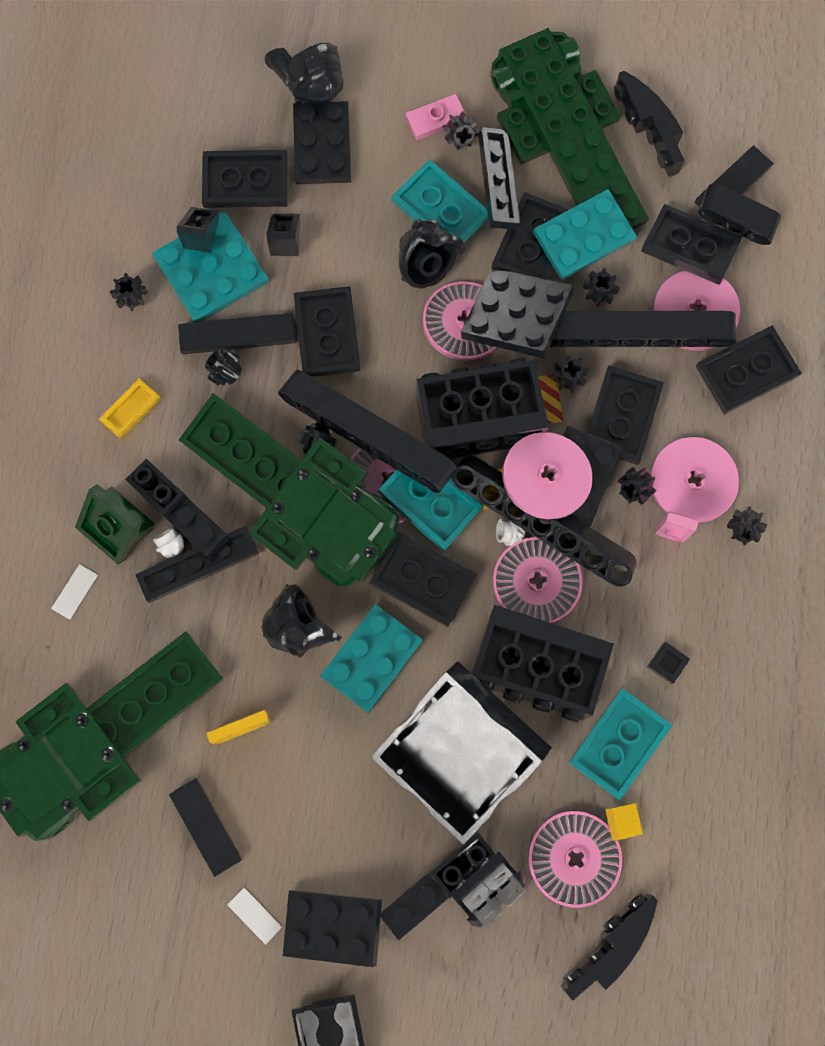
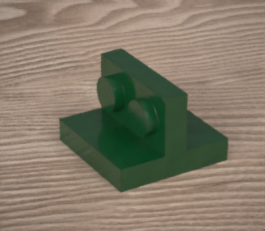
M96 484L87 493L75 528L119 565L127 559L132 545L153 530L155 523L113 487L104 490Z

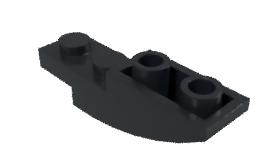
M626 71L619 72L616 85L614 86V93L616 99L619 102L621 101L625 108V117L628 124L633 125L636 134L646 131L649 144L654 145L659 166L665 169L668 177L679 174L684 158L678 147L683 135L678 121L660 97L647 85Z
M145 459L125 479L209 560L231 539L227 533L199 509L149 460Z
M477 832L464 845L462 844L386 907L381 912V919L399 941L447 899H450L452 897L451 894L456 891L457 885L463 879L471 877L478 871L481 863L487 857L495 855L494 851Z
M648 893L645 896L642 894L637 895L627 904L629 910L621 917L618 914L611 917L603 925L606 930L600 934L608 945L605 948L602 945L595 948L587 957L590 960L582 968L578 966L572 968L563 977L565 982L561 987L572 1001L596 980L607 990L630 965L640 950L654 918L658 901L653 895Z

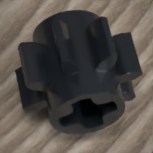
M463 111L460 113V116L450 114V120L447 125L442 126L445 132L449 133L444 139L448 144L454 142L457 150H460L461 146L468 145L471 147L473 138L479 135L473 129L477 124L473 117L467 120V115Z
M605 268L597 274L591 271L589 275L590 281H584L583 289L589 290L585 299H591L596 302V306L605 301L611 304L613 295L618 294L620 289L619 286L614 285L617 276H611L606 272Z
M124 273V277L113 280L115 289L111 290L110 294L112 298L117 299L116 304L118 308H122L125 305L133 311L134 307L139 304H145L142 295L147 294L148 291L145 286L141 285L142 281L139 276L133 279L127 273Z
M229 349L227 351L222 350L221 352L214 351L205 364V368L210 372L207 379L218 386L220 384L225 386L226 383L229 385L233 384L242 371V367L237 363L240 357Z
M567 355L564 363L556 361L554 367L559 372L553 373L552 380H558L560 384L559 390L566 388L570 389L571 393H574L577 384L582 387L585 386L587 381L582 376L588 374L589 368H583L581 357L576 360L571 359L570 355Z
M314 422L311 424V427L306 425L305 430L301 431L298 443L304 444L303 453L306 455L319 437L335 447L337 439L331 437L332 429L329 426Z
M631 467L625 472V475L618 479V482L622 484L619 494L628 500L629 504L638 500L643 505L656 492V489L652 487L655 477H652L646 471V468L636 472L635 468Z
M748 506L747 510L743 512L736 509L732 516L733 519H730L727 524V528L733 529L731 539H737L743 542L745 546L747 542L752 540L758 543L762 536L761 533H764L767 528V524L761 523L763 513H757L751 509V506Z

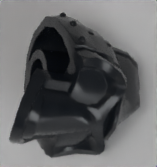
M330 42L310 46L293 57L284 47L273 49L264 57L265 64L289 87L296 104L302 103L305 100L320 104L329 103L343 89L344 83L337 46Z
M416 219L411 225V229L401 236L399 240L398 267L400 268L401 280L412 287L420 289L436 285L449 272L457 255H462L465 245L462 239L449 233L448 229L442 227L436 220L422 221L421 219Z
M296 584L285 585L262 619L263 637L267 639L270 646L274 649L290 653L293 656L297 655L299 658L309 649L342 639L338 633L317 619L311 602L303 590Z

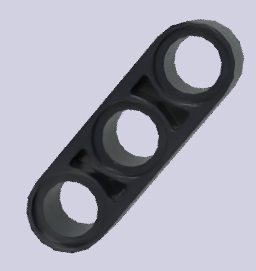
M720 184L708 185L698 210V214L702 218L760 245H770L781 220V215L777 211Z

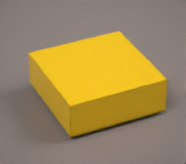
M636 803L605 809L612 841L643 834Z

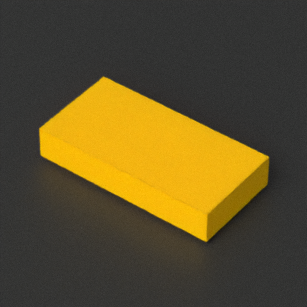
M138 378L99 418V421L122 441L162 399L153 389Z
M263 710L206 734L211 744L218 745L270 724L271 719L268 712Z

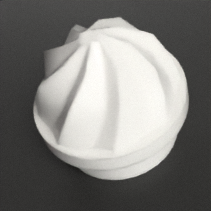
M506 518L498 520L496 538L499 543L512 546L514 543L523 540L526 533L525 530Z
M174 527L167 529L153 539L156 544L155 550L166 558L180 555L184 548L182 534L180 532L177 533Z

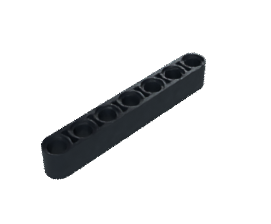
M565 311L549 347H728L736 344V315L732 311Z
M296 369L278 391L279 396L293 408L316 422L329 426L336 434L434 493H440L457 471V466L445 455L301 370Z
M467 456L457 465V471L452 476V482L459 490L610 584L623 587L631 582L637 565L636 558L631 552L571 515L558 519H548L551 524H544L539 518L524 512L514 505L506 492L503 473L475 456ZM463 469L470 470L474 477L466 476ZM488 485L495 486L499 493L492 492ZM564 533L573 534L576 539H567ZM590 549H596L599 552H601L602 555H593L590 552ZM622 565L628 571H619L615 566Z

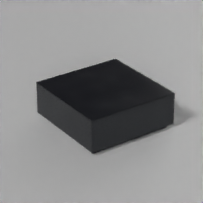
M663 642L647 665V668L670 684H674L690 658L667 642Z

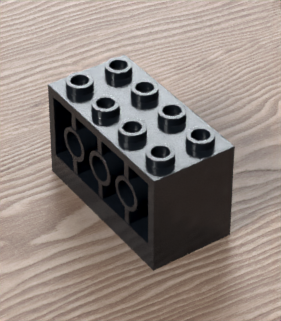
M516 358L509 361V364L503 365L487 363L481 365L480 369L474 370L457 368L452 370L450 374L444 375L427 373L416 381V400L424 443L449 459L509 450L522 438L534 433H546L549 428L534 359L526 361L525 358Z
M494 605L489 615L471 673L491 692L495 690L504 693L503 699L515 703L526 700L532 702V708L546 713L556 710L562 712V718L579 723V720L583 721V719H587L594 714L614 643ZM506 654L512 655L515 663L507 665L502 656ZM536 663L540 664L541 668L544 669V672L540 675L536 674L532 668ZM565 673L570 674V678L573 679V682L570 684H566L565 679L562 678V675Z

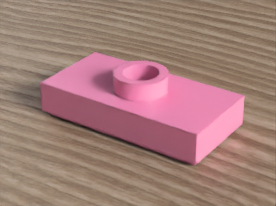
M454 94L405 113V119L415 140L418 141L444 131L442 126L447 125L450 120L449 115L460 116V113L464 112L457 95Z
M670 511L657 524L655 534L683 543L696 531L699 521Z

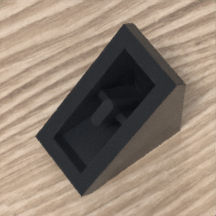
M191 207L177 225V234L183 249L212 253L219 211Z
M271 214L266 233L271 256H299L300 214Z

